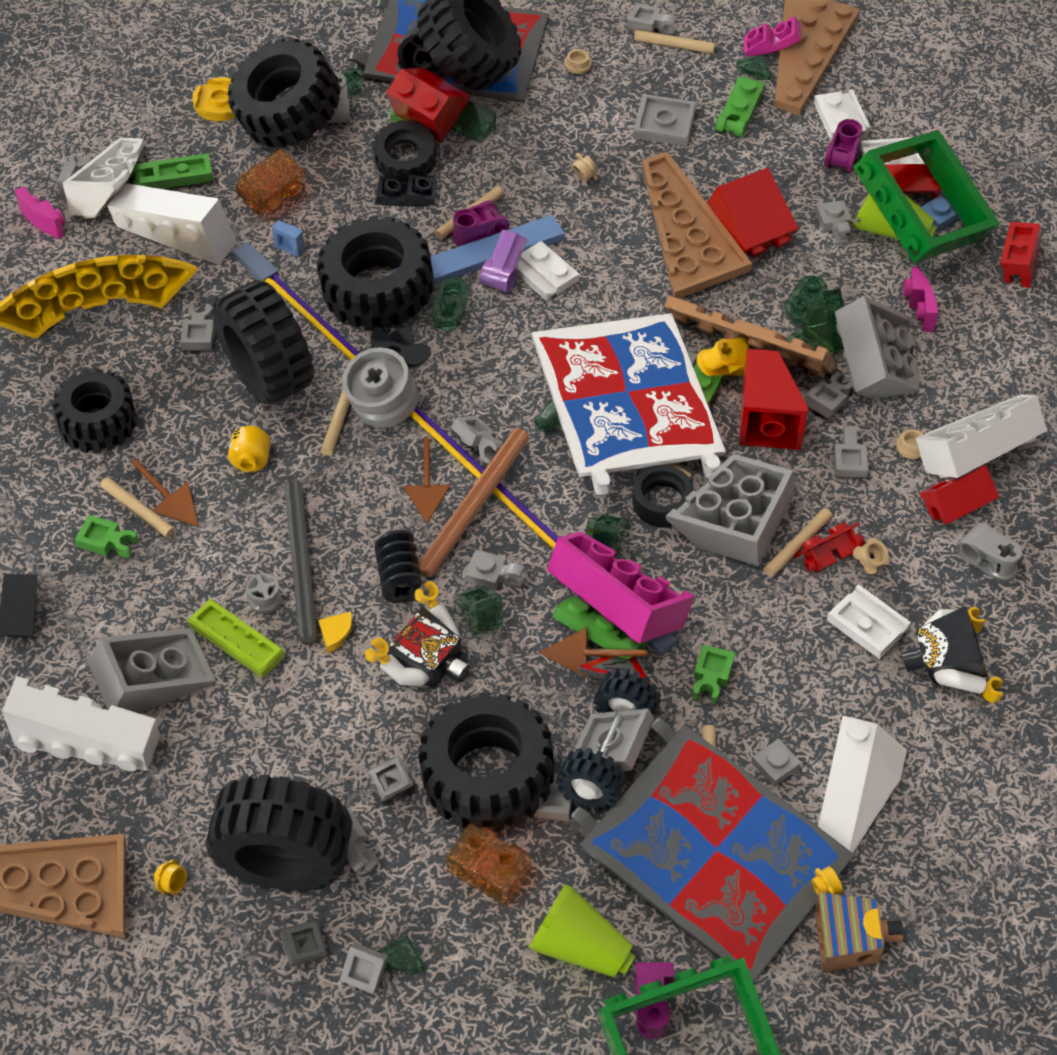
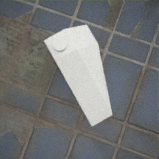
M119 138L63 182L70 215L83 216L86 219L95 218L100 215V212L107 207L128 180L145 145L144 139Z
M847 716L842 717L818 827L852 853H854L866 835L876 816L883 809L893 790L900 783L907 749L878 724Z

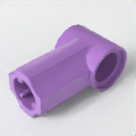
M502 230L491 259L488 258L482 267L480 283L509 293L515 285L518 275L517 265L527 239L510 230Z

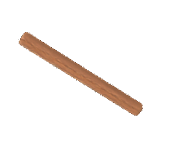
M515 428L417 564L421 575L430 578L435 574L529 441V434L526 431Z

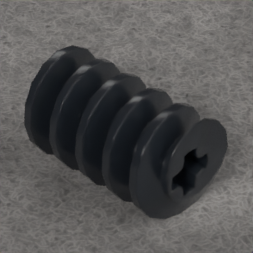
M394 530L380 536L374 545L382 596L391 603L415 600V591L422 585V579L419 576L420 568L417 565L418 557L415 554L417 551L414 544V534L410 531Z

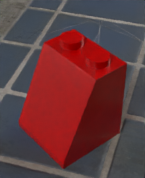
M425 68L401 69L386 91L395 115L406 121L414 120L416 123H422L424 127H428L431 130V134L439 142L444 140L471 99V95Z
M769 168L718 186L706 202L747 256L750 255L751 258L764 254L767 248L773 245L776 248H781L792 241L791 237L799 229Z
M747 349L741 392L739 445L801 450L808 406L778 351Z

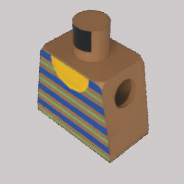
M818 893L815 904V916L822 972H832L878 963L884 951V943L902 942L903 926L901 920H881L879 903L875 899Z

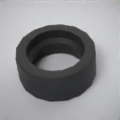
M667 465L651 466L642 471L635 479L633 486L632 505L634 512L642 521L651 526H673L666 520V515L673 508L677 510L686 502L685 497L694 490L691 479L685 472ZM666 486L678 491L682 498L680 502L674 505L659 506L647 501L644 493L652 487Z

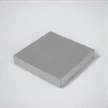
M643 94L633 129V138L688 146L697 102Z

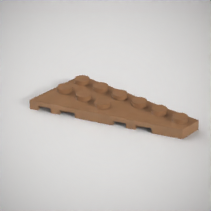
M785 0L783 21H787L793 16L797 18L801 23V40L781 49L779 52L775 108L800 116L857 21L860 9L833 0Z
M664 152L642 160V171L673 297L679 299L751 272L752 262L671 155L668 152Z
M668 296L664 307L672 313L674 320L686 324L687 320L698 323L697 328L703 332L713 335L714 331L725 334L724 339L745 337L747 338V344L752 349L778 351L786 365L796 368L797 363L808 369V373L824 379L825 375L832 376L838 369L837 363L826 348L818 346L815 352L813 351L814 348L803 340L794 338L789 343L785 340L784 335L740 319H737L735 324H733L734 321L723 313L714 311L709 315L706 314L707 310L703 307L672 296Z
M124 834L0 845V912L125 938L126 839Z

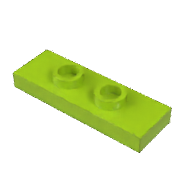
M211 598L187 619L190 628L262 679L285 657V652L281 647Z

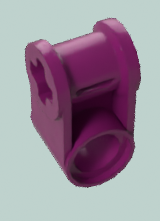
M844 119L839 122L832 142L829 143L824 167L828 168L831 165L847 169V173H852L862 135V125L858 121Z
M484 201L476 206L459 210L453 215L452 239L457 246H462L500 233L502 230H508L510 224L506 217L499 214L498 207L493 201Z

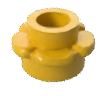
M174 859L170 860L169 863L161 864L154 874L156 889L164 895L167 893L178 894L185 886L187 880L186 868L180 866L179 862Z
M830 866L821 871L819 868L815 869L816 877L811 879V883L817 895L818 893L838 895L843 893L842 884Z

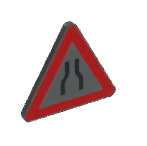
M601 656L578 666L579 673L603 678L608 671L612 672L613 669L617 668L620 673L623 668L629 669V674H633L634 670L640 672L638 677L642 679L647 676L635 656L628 660L618 656Z

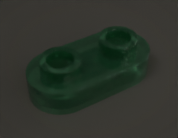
M814 275L805 276L800 279L785 301L784 315L789 321L802 324L813 318L826 298L828 286L825 280Z
M447 278L440 283L432 309L433 323L438 328L450 330L461 324L468 301V285L464 280L460 278Z

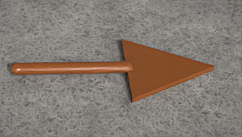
M426 437L424 438V485L403 487L426 524H428L451 485H430V439Z
M133 459L132 464L166 498L152 511L156 514L199 527L189 483L187 482L171 495L137 459Z
M587 627L539 652L587 678V675L579 673L578 666L587 662V656L648 655L647 650L587 649Z

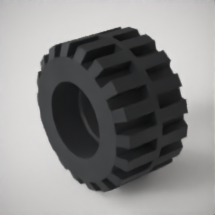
M95 369L94 372L84 370L82 371L83 374L80 375L75 373L69 376V381L64 380L60 384L61 389H56L54 393L55 399L52 400L54 415L62 439L65 443L69 442L71 448L77 449L80 447L81 452L88 453L89 449H93L94 453H101L103 448H107V451L114 449L113 445L116 443L122 445L125 442L124 436L130 437L133 433L132 428H135L137 423V416L128 383L125 384L121 376L115 377L114 372L107 371L103 373L102 369ZM104 408L98 412L86 413L92 409Z

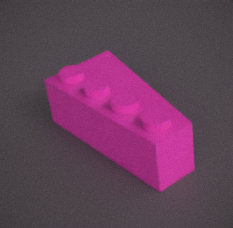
M581 531L558 537L547 571L554 575L561 584L569 587L579 595L585 603L590 604L599 611L606 620L614 623L624 631L630 639L640 644L683 629L695 598L694 595L687 591H683L680 595L669 588L671 582L660 576L656 580L640 572L641 565L632 560L615 558L616 551Z

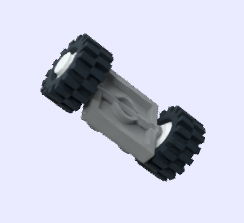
M617 668L605 674L593 700V704H596L595 710L602 713L590 715L574 751L568 753L556 779V785H559L557 789L560 793L565 792L563 797L567 801L573 799V805L577 807L579 804L584 805V810L590 811L591 807H593L595 812H601L602 808L608 811L611 807H614L625 783L624 778L626 775L622 771L632 770L661 701L660 691H656L658 688L656 684H648L650 678L647 676L643 679L638 677L640 672L634 670L633 674H629V669L623 668L620 673Z

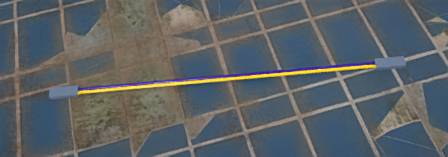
M247 242L232 251L233 257L259 281H265L270 284L350 360L359 354L347 340L278 277V270ZM416 405L414 412L410 416L479 479L485 469ZM498 483L493 493L554 549L558 536L501 483ZM669 633L649 640L648 645L662 656L677 645V639Z

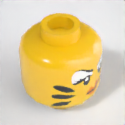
M251 425L235 430L231 435L228 451L230 463L236 469L245 472H256L263 469L268 463L271 446L269 435L264 430Z

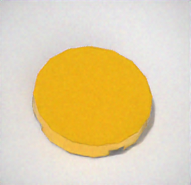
M212 78L207 80L208 84L203 86L200 84L196 87L193 93V106L198 115L212 121H227L235 118L228 103L229 84H232L230 82L231 78Z

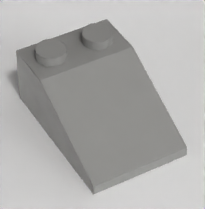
M192 628L101 637L88 661L107 709L113 705L132 712L141 713L210 686L216 681Z

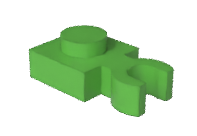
M89 515L75 538L76 546L81 549L107 556L110 549H114L119 556L128 558L131 556L130 547L123 544L127 542L137 544L138 537L134 531H120L119 524Z
M702 644L693 679L698 680L694 685L693 700L698 701L699 694L703 691H708L712 694L711 704L715 705L718 702L719 685L727 686L735 652Z

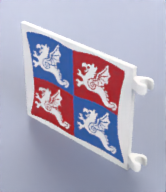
M672 313L532 332V339L579 477L592 476L596 495L608 494L607 486L610 485L608 473L701 459L704 475L708 478L720 466L721 463L717 456L725 455L726 450Z

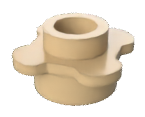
M576 153L575 157L577 160L571 165L576 175L584 182L591 178L594 181L598 180L595 174L597 169L595 162L589 156L583 158L581 154Z
M876 538L867 539L864 546H857L853 550L854 558L860 561L864 566V572L868 575H874L877 572V568L887 566L890 563V556L886 546ZM869 554H872L874 559H871L869 557Z

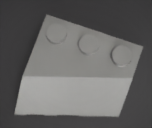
M866 296L835 311L837 319L836 329L842 338L844 346L843 356L849 365L852 376L850 382L856 393L870 399L920 391L917 361L910 354V349L916 348V341L913 336H909L908 328L914 327V318Z
M732 454L708 476L706 484L697 492L693 490L685 497L686 502L677 510L673 508L666 515V520L698 548L759 566L794 496L793 470Z

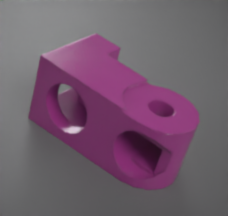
M636 962L635 995L641 994L639 987L648 983L661 980L662 986L674 982V962ZM663 1001L636 1011V1024L641 1035L648 1039H658L666 1034L671 1016L668 1004Z

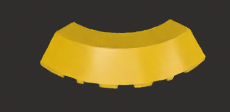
M152 255L106 256L68 264L28 282L0 302V326L36 339L51 326L66 318L64 313L80 306L85 310L108 304V299L126 298L127 303H141L163 308L198 269L197 266L181 260Z

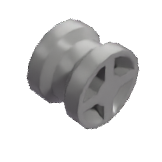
M267 573L256 574L249 579L246 590L250 608L258 614H269L276 611L281 604L278 580L273 575Z

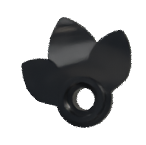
M409 326L401 327L390 334L376 327L370 338L373 348L383 347L396 351L404 358L407 366H419L430 354L431 348L429 346L414 344Z

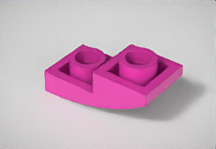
M793 16L789 20L779 23L774 29H771L767 23H764L760 27L750 30L744 36V54L748 57L769 54L801 40V23Z
M25 186L14 190L19 210L30 223L50 236L58 239L64 237L62 225H65V220L58 208L54 209L48 200L40 202L36 195H30Z
M912 267L910 278L904 279L903 297H908L909 308L916 309V320H921L922 331L934 332L938 315L934 292L920 269Z

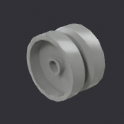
M380 347L363 351L347 364L342 376V387L357 416L367 425L377 428L393 427L405 421L414 412L418 403L419 389L404 358L394 350Z

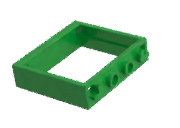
M939 130L871 149L853 166V169L914 264L979 242L1000 225V222ZM918 153L965 227L932 238L884 163Z
M730 956L716 959L709 963L710 970L697 973L696 968L682 971L674 975L676 982L662 986L661 980L648 983L639 987L641 994L628 999L625 992L604 1000L605 1007H602L597 1012L611 1055H627L614 1020L615 1018L730 978L759 1055L781 1054L744 957L732 961Z

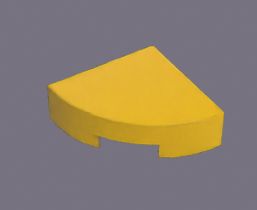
M351 611L318 620L327 653L338 649L352 630Z

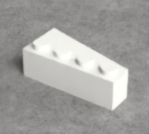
M125 183L107 205L117 227L217 265L221 264L237 243L220 200L217 198Z
M1020 394L915 439L926 473L939 475V478H959L1019 445L1035 441L1037 436L1047 431L1037 395Z
M16 676L2 713L13 742L19 749L29 753H34L36 750L49 752L61 759H68L69 757L81 758L93 765L113 764L125 771H135L136 769L148 771L160 737L155 718L113 705L108 710H105L98 703L94 702L93 699L80 696L77 701L65 698L58 694V688L45 685L44 690H39L27 686L28 679Z

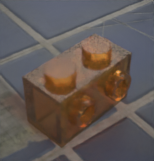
M282 148L240 175L235 192L259 215L265 210H274L285 197L289 196L291 198L295 196L302 188L301 183L305 172Z
M471 823L446 855L447 872L507 907L531 874V857L528 856L525 850L517 845L510 846L499 840L491 830L485 827L480 829Z

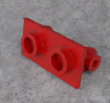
M843 522L830 529V536L822 540L819 535L802 543L804 549L797 553L795 557L798 558L804 555L806 558L804 560L806 570L808 572L813 570L819 572L821 569L837 562L832 550H835L840 560L852 555L854 548L865 545L864 538L860 534L856 535L853 530L860 525V522L850 526Z

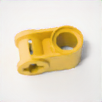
M723 338L718 340L713 348L700 351L697 355V364L700 370L707 376L730 375L734 377L743 375L747 349H750L747 344V338Z

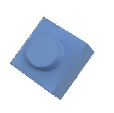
M941 195L921 207L934 218L932 225L937 227V231L959 219L951 203Z
M280 220L272 226L274 247L296 257H299L305 251L302 230Z

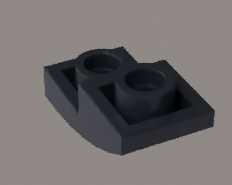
M409 174L408 181L379 176L375 204L411 207L432 205L435 202L437 180Z
M3 574L0 637L34 638L38 575Z

